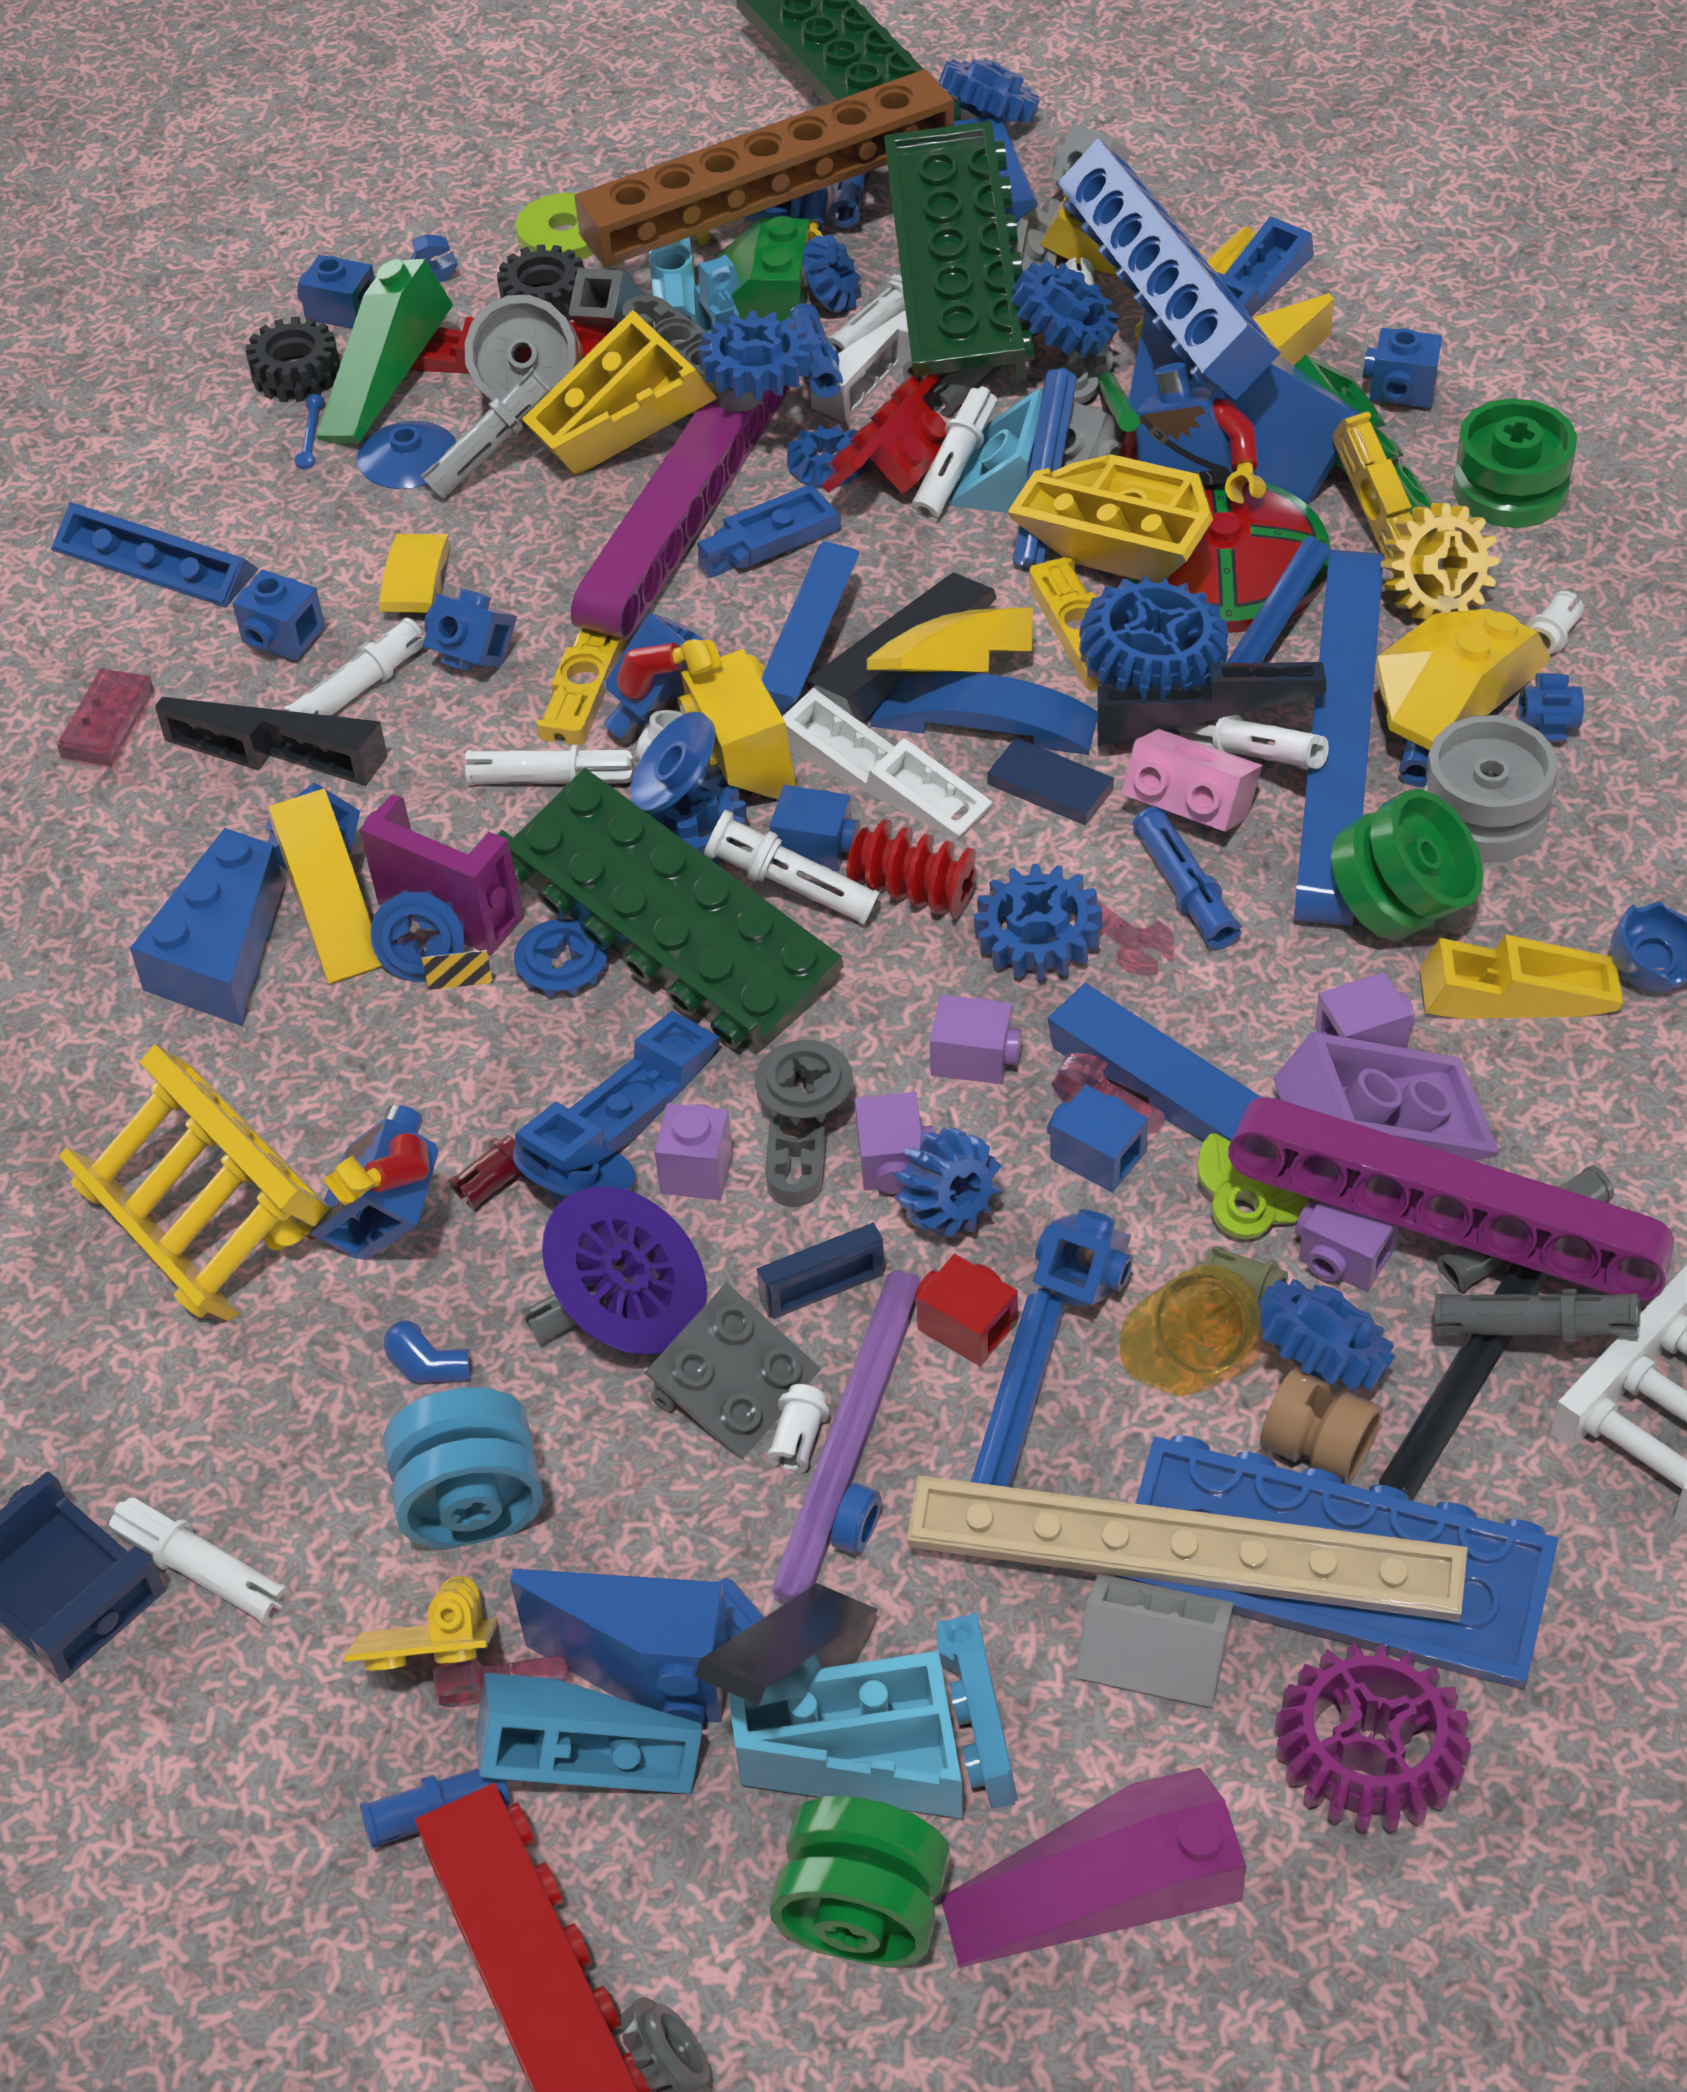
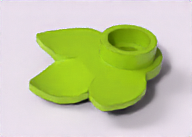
M1211 1133L1204 1140L1198 1156L1197 1175L1203 1187L1214 1197L1211 1206L1212 1216L1218 1228L1225 1234L1238 1239L1257 1238L1263 1235L1270 1228L1271 1224L1297 1223L1306 1204L1310 1200L1316 1201V1199L1250 1179L1240 1174L1232 1166L1228 1157L1230 1141L1215 1133ZM1234 1201L1247 1202L1255 1208V1211L1250 1213L1243 1212L1236 1207Z

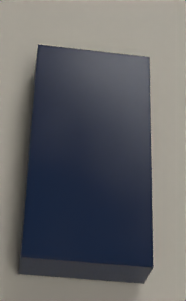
M1015 737L987 772V785L1086 826L1113 791L1114 778Z
M874 1222L756 1268L760 1303L768 1318L776 1319L883 1276V1272H885L883 1238Z

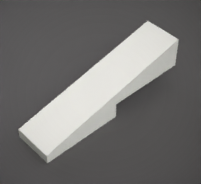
M905 310L838 353L840 360L839 371L843 378V384L838 383L841 390L833 397L821 398L816 396L810 387L811 409L846 422L898 365L904 366L906 362L911 360Z
M812 688L783 716L786 723L790 752L957 841L992 806L993 802L907 739L903 738L896 746H893L815 688ZM964 804L967 806L968 812L961 819L955 821L951 819Z

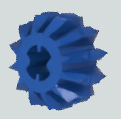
M943 1127L939 1134L921 1132L919 1150L915 1148L903 1149L909 1162L906 1169L893 1173L898 1182L904 1184L894 1199L900 1203L901 1207L907 1209L906 1217L910 1219L911 1223L924 1230L930 1229L931 1232L940 1236L954 1237L958 1230L975 1232L977 1214L982 1216L993 1215L987 1202L990 1195L1003 1191L998 1183L992 1180L1002 1165L996 1161L995 1157L989 1155L990 1146L984 1140L971 1134L967 1136L966 1132L953 1127Z

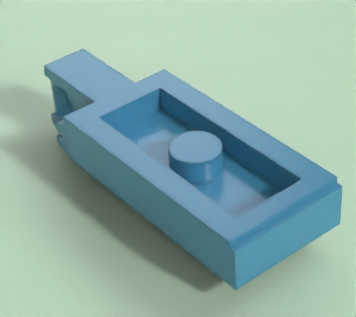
M722 255L720 258L705 263H698L699 285L693 286L695 323L708 333H712L713 323L717 322L728 325L730 315L734 314L739 317L738 310L731 297L732 293L739 286L735 265L727 255Z
M970 1613L967 1616L937 1621V1650L939 1651L941 1665L958 1674L961 1680L949 1683L958 1725L972 1723L976 1743L962 1746L971 1788L986 1787L991 1809L1016 1805L1015 1801L1019 1800L977 1613Z

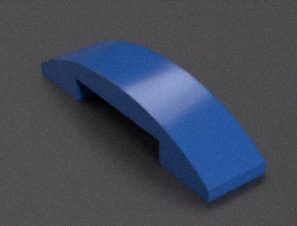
M937 672L905 677L873 711L870 727L925 734L927 723L929 722L1034 736V745L1043 749L1089 755L1097 724V710L1066 694L1028 681L983 673Z
M672 1010L635 1039L634 1058L569 1109L557 1101L515 1133V1142L562 1171L586 1167L610 1156L638 1137L666 1108L667 1103H671L702 1071L719 1046V1036Z

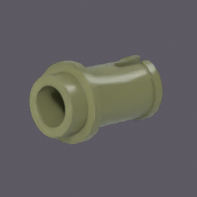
M1214 1246L1212 1253L1209 1252L1201 1275L1202 1285L1212 1286L1252 1300L1254 1308L1257 1307L1267 1287L1273 1286L1276 1280L1280 1279L1286 1284L1288 1283V1272L1279 1269L1277 1261L1271 1259L1263 1264L1223 1250L1219 1246Z

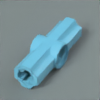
M690 237L650 251L649 268L652 295L665 300L695 322L693 286L696 285Z

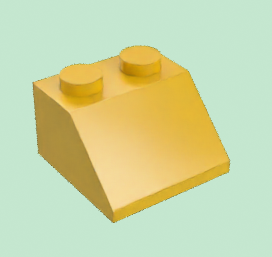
M740 649L721 656L722 665L705 674L691 676L689 669L681 671L685 695L677 698L681 714L701 712L712 720L715 727V741L707 762L708 766L711 767L718 764L727 783L731 786L779 800L784 785L796 787L785 720L745 650Z

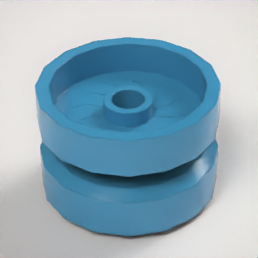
M465 1387L432 1393L405 1406L389 1421L382 1440L390 1479L393 1482L391 1493L395 1516L400 1533L415 1544L435 1549H453L498 1539L520 1531L537 1516L544 1502L536 1458L532 1454L534 1448L525 1406L511 1394L491 1388Z

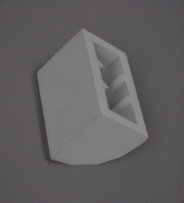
M1097 1574L1086 1603L1075 1678L1213 1708L1234 1602Z

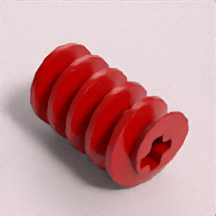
M882 819L874 832L870 831L868 827H864L858 832L848 856L847 878L860 885L866 882V886L870 890H876L880 893L887 889L888 895L894 900H904L908 896V901L917 908H924L929 903L931 911L938 915H945L950 910V915L956 920L962 914L970 899L975 882V849L966 848L959 860H954V842L946 840L938 852L934 853V837L929 833H924L917 845L913 846L912 827L903 826L896 838L893 839L891 838L893 825L891 820Z

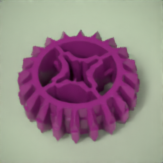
M1354 1641L1347 1648L1346 1660L1340 1659L1327 1648L1326 1652L1320 1657L1319 1668L1305 1663L1298 1673L1297 1685L1289 1684L1283 1693L1282 1706L1284 1708L1281 1709V1712L1277 1713L1275 1731L1281 1737L1277 1740L1276 1754L1279 1762L1289 1763L1286 1769V1779L1289 1787L1306 1785L1303 1800L1307 1805V1809L1323 1803L1325 1799L1329 1800L1328 1818L1332 1825L1343 1818L1345 1810L1357 1813L1355 1824L1360 1834L1368 1829L1371 1815H1381L1382 1824L1391 1835L1394 1830L1398 1829L1400 1811H1403L1404 1816L1417 1827L1426 1819L1427 1806L1441 1811L1448 1803L1449 1789L1456 1790L1462 1783L1465 1772L1462 1765L1468 1761L1471 1750L1469 1738L1464 1736L1467 1733L1469 1720L1466 1711L1456 1709L1458 1702L1456 1688H1437L1440 1679L1437 1666L1421 1672L1414 1669L1416 1658L1412 1650L1403 1655L1400 1661L1388 1658L1389 1652L1384 1641L1376 1648L1374 1656H1364L1362 1650ZM1337 1703L1341 1709V1724L1333 1728L1331 1737L1320 1741L1314 1724L1327 1708ZM1424 1729L1429 1740L1430 1751L1420 1763L1410 1769L1405 1762L1406 1749L1404 1745L1411 1743L1414 1733ZM1360 1730H1362V1732L1373 1731V1739L1372 1732L1368 1737H1366L1360 1733ZM1379 1733L1384 1736L1385 1741L1383 1739H1374V1737ZM1354 1770H1356V1771H1364V1772H1366V1773H1368V1774H1370V1775L1361 1774V1773L1355 1772Z

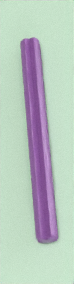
M893 1270L887 1275L772 1585L773 1597L781 1604L787 1603L816 1583L831 1541L832 1528L838 1508L845 1493L851 1486L916 1306L914 1296L920 1284V1279L913 1273Z

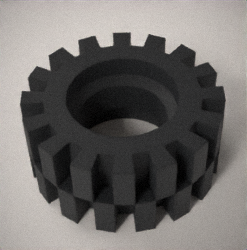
M545 244L537 245V251L531 252L529 247L520 249V257L512 253L507 257L508 263L502 262L500 264V272H497L500 299L507 295H531L550 302L568 321L572 320L568 313L578 268H585L581 257L575 258L574 251L567 249L562 254V247L558 245H553L551 251H547ZM546 284H549V285H550V286H547V287H535V286L546 285Z
M291 317V323L284 324L283 320L279 319L274 321L275 328L271 329L264 325L259 328L260 335L253 333L249 338L250 344H246V357L252 382L259 393L264 392L266 398L272 400L277 394L279 402H288L289 396H295L296 402L305 401L304 394L315 393L321 395L320 387L326 390L333 387V380L336 379L340 360L335 336L323 322L317 326L315 319L307 318L305 323L301 324L300 317ZM304 357L296 361L284 362L291 358Z

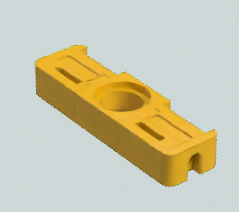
M1364 412L1343 419L1333 433V442L1380 550L1384 554V559H1392L1394 551L1384 545L1385 539H1399L1401 534L1397 530L1395 523L1397 520L1413 521L1409 511L1412 506L1391 459L1387 460L1369 420L1371 414Z
M1063 557L1031 566L1029 570V588L1085 687L1089 690H1097V686H1100L1098 678L1087 676L1086 662L1081 661V653L1079 652L1080 630L1073 629L1067 625L1068 622L1073 620H1083L1092 598L1097 597L1093 591L1089 593L1086 591L1075 572V560L1071 557Z
M580 628L573 647H566L552 680V696L542 720L536 719L538 736L541 740L554 742L556 737L559 736L565 737L566 744L582 745L585 743L607 690L604 686L605 680L620 659L627 639ZM581 672H591L598 676L594 681L586 684H577L570 681L574 675Z

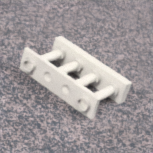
M1687 1264L1662 1290L1660 1295L1656 1296L1640 1313V1335L1619 1336L1558 1401L1550 1433L1571 1449L1587 1433L1595 1438L1602 1434L1682 1489L1674 1520L1684 1527L1687 1525V1459L1617 1412L1619 1405L1616 1402L1626 1391L1634 1396L1641 1392L1687 1423V1391L1656 1371L1657 1363L1654 1361L1664 1350L1671 1354L1680 1351L1687 1356Z

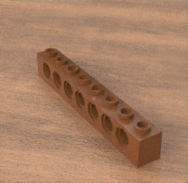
M924 69L574 195L579 235L604 268L888 165L884 135L954 126V99Z

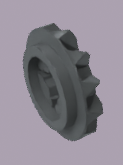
M798 1040L780 1045L770 1051L761 1060L756 1069L755 1088L758 1103H764L768 1107L772 1118L782 1115L787 1116L795 1126H797L802 1118L814 1117L822 1124L828 1112L832 1110L843 1111L846 1097L848 1094L853 1093L851 1065L839 1050L823 1042ZM796 1071H799L801 1078L805 1077L809 1084H814L813 1093H804L802 1088L795 1086Z
M640 1997L620 2015L621 2027L624 2031L622 2034L623 2044L632 2053L635 2060L633 2066L639 2069L646 2078L647 2088H654L657 2092H711L709 2082L710 2069L706 2056L698 2040L678 2014L666 2005L658 2004L647 1997Z

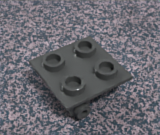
M726 1282L644 1374L654 1382L656 1389L651 1394V1398L659 1408L666 1412H671L676 1405L680 1406L726 1449L743 1460L781 1416L782 1412L778 1408V1401L781 1395L788 1393L789 1388L794 1384L808 1385L821 1368Z

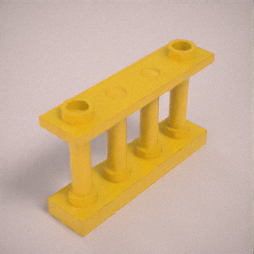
M154 1044L139 1061L156 1080L151 1086L154 1092L153 1095L96 1161L67 1147L58 1157L75 1174L70 1181L72 1186L89 1201L97 1205L102 1204L179 1287L175 1291L174 1297L181 1305L200 1318H204L207 1313L230 1321L240 1313L223 1296L219 1289L279 1219L286 1222L292 1215L315 1227L331 1207L189 1062ZM173 1108L177 1111L183 1108L191 1116L185 1123L189 1129L131 1196L119 1184L115 1176ZM218 1144L226 1152L220 1159L224 1166L165 1233L148 1214L207 1145L215 1147ZM253 1181L262 1190L256 1197L260 1203L203 1270L200 1271L184 1254V1250L243 1182L250 1184Z

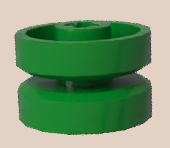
M1502 399L1490 401L1473 409L1461 423L1452 488L1458 505L1468 507L1469 514L1472 517H1483L1486 523L1500 527L1522 528L1535 526L1557 516L1567 503L1571 471L1576 451L1577 433L1571 421L1557 409L1535 400Z
M1419 788L1404 791L1383 803L1376 812L1365 814L1344 826L1334 838L1331 861L1337 886L1345 903L1360 923L1378 937L1395 942L1412 938L1432 927L1437 920L1450 917L1472 905L1481 893L1484 873L1479 849L1472 834L1454 808L1434 793Z
M824 1796L805 1801L795 1811L786 1842L787 1860L789 1862L777 1876L769 1906L771 1921L785 1936L806 1949L819 1954L880 1967L895 1968L917 1963L928 1953L935 1923V1905L932 1903V1900L943 1889L950 1859L949 1843L937 1828L917 1815L884 1802L855 1796Z

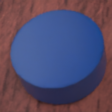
M853 1483L849 1487L834 1520L831 1533V1544L833 1547L854 1555L861 1553L865 1549L880 1516L882 1497L878 1490L859 1483Z

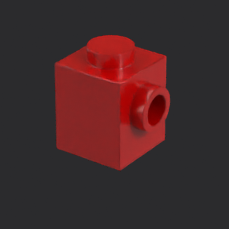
M955 1253L939 1271L932 1270L926 1274L914 1296V1302L917 1304L918 1330L979 1367L984 1364L1018 1324V1290L1003 1282L989 1267L982 1264L974 1265Z

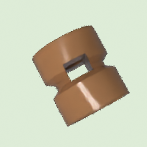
M1294 1368L1283 1380L1269 1407L1261 1430L1259 1445L1293 1462H1297L1306 1456L1310 1458L1311 1468L1331 1472L1339 1476L1343 1484L1349 1485L1352 1483L1373 1445L1382 1419L1383 1408L1348 1391L1339 1397H1335L1332 1395L1331 1385L1326 1381Z

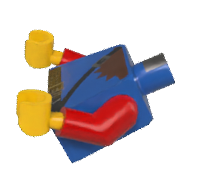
M1172 363L1156 369L1154 373L1159 394L1148 397L1136 410L1140 419L1139 426L1134 431H1125L1121 442V453L1118 456L1199 474L1203 486L1226 482L1225 492L1232 501L1240 504L1244 502L1242 495L1243 486L1249 481L1251 496L1258 499L1261 498L1266 492V484L1260 476L1253 474V470L1258 466L1255 427L1253 423L1231 400L1224 398L1219 387L1214 393L1205 387L1191 389L1185 363Z
M650 612L605 680V688L620 703L604 722V725L615 736L630 744L646 722L650 721V716L653 713L662 710L680 712L677 698L685 695L681 671L689 669L691 676L708 673L722 665L720 657L723 655L718 652L712 640H704L692 628ZM747 654L761 678L765 670L764 665L755 656Z
M389 1106L384 1119L353 1141L346 1149L335 1171L323 1179L329 1188L324 1198V1201L331 1207L315 1227L302 1220L296 1222L292 1215L286 1222L279 1219L263 1238L268 1248L272 1251H279L296 1244L307 1236L311 1240L319 1239L353 1258L367 1260L416 1227L421 1216L439 1153L434 1142L418 1134L423 1122L422 1116L408 1106Z

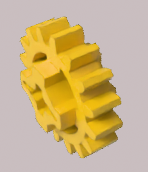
M1432 503L1430 509L1428 507H1415L1412 509L1413 521L1397 520L1395 523L1397 530L1401 534L1399 539H1385L1384 545L1394 551L1392 559L1381 561V568L1393 571V577L1384 584L1385 590H1400L1401 593L1397 597L1395 605L1398 608H1412V618L1426 620L1437 613L1468 611L1467 603L1482 606L1485 600L1479 591L1482 586H1495L1496 580L1487 575L1488 567L1500 564V558L1488 556L1487 548L1497 541L1496 537L1480 534L1486 521L1483 517L1468 518L1469 508L1466 506H1452L1450 508L1449 503ZM1439 558H1442V567H1438Z

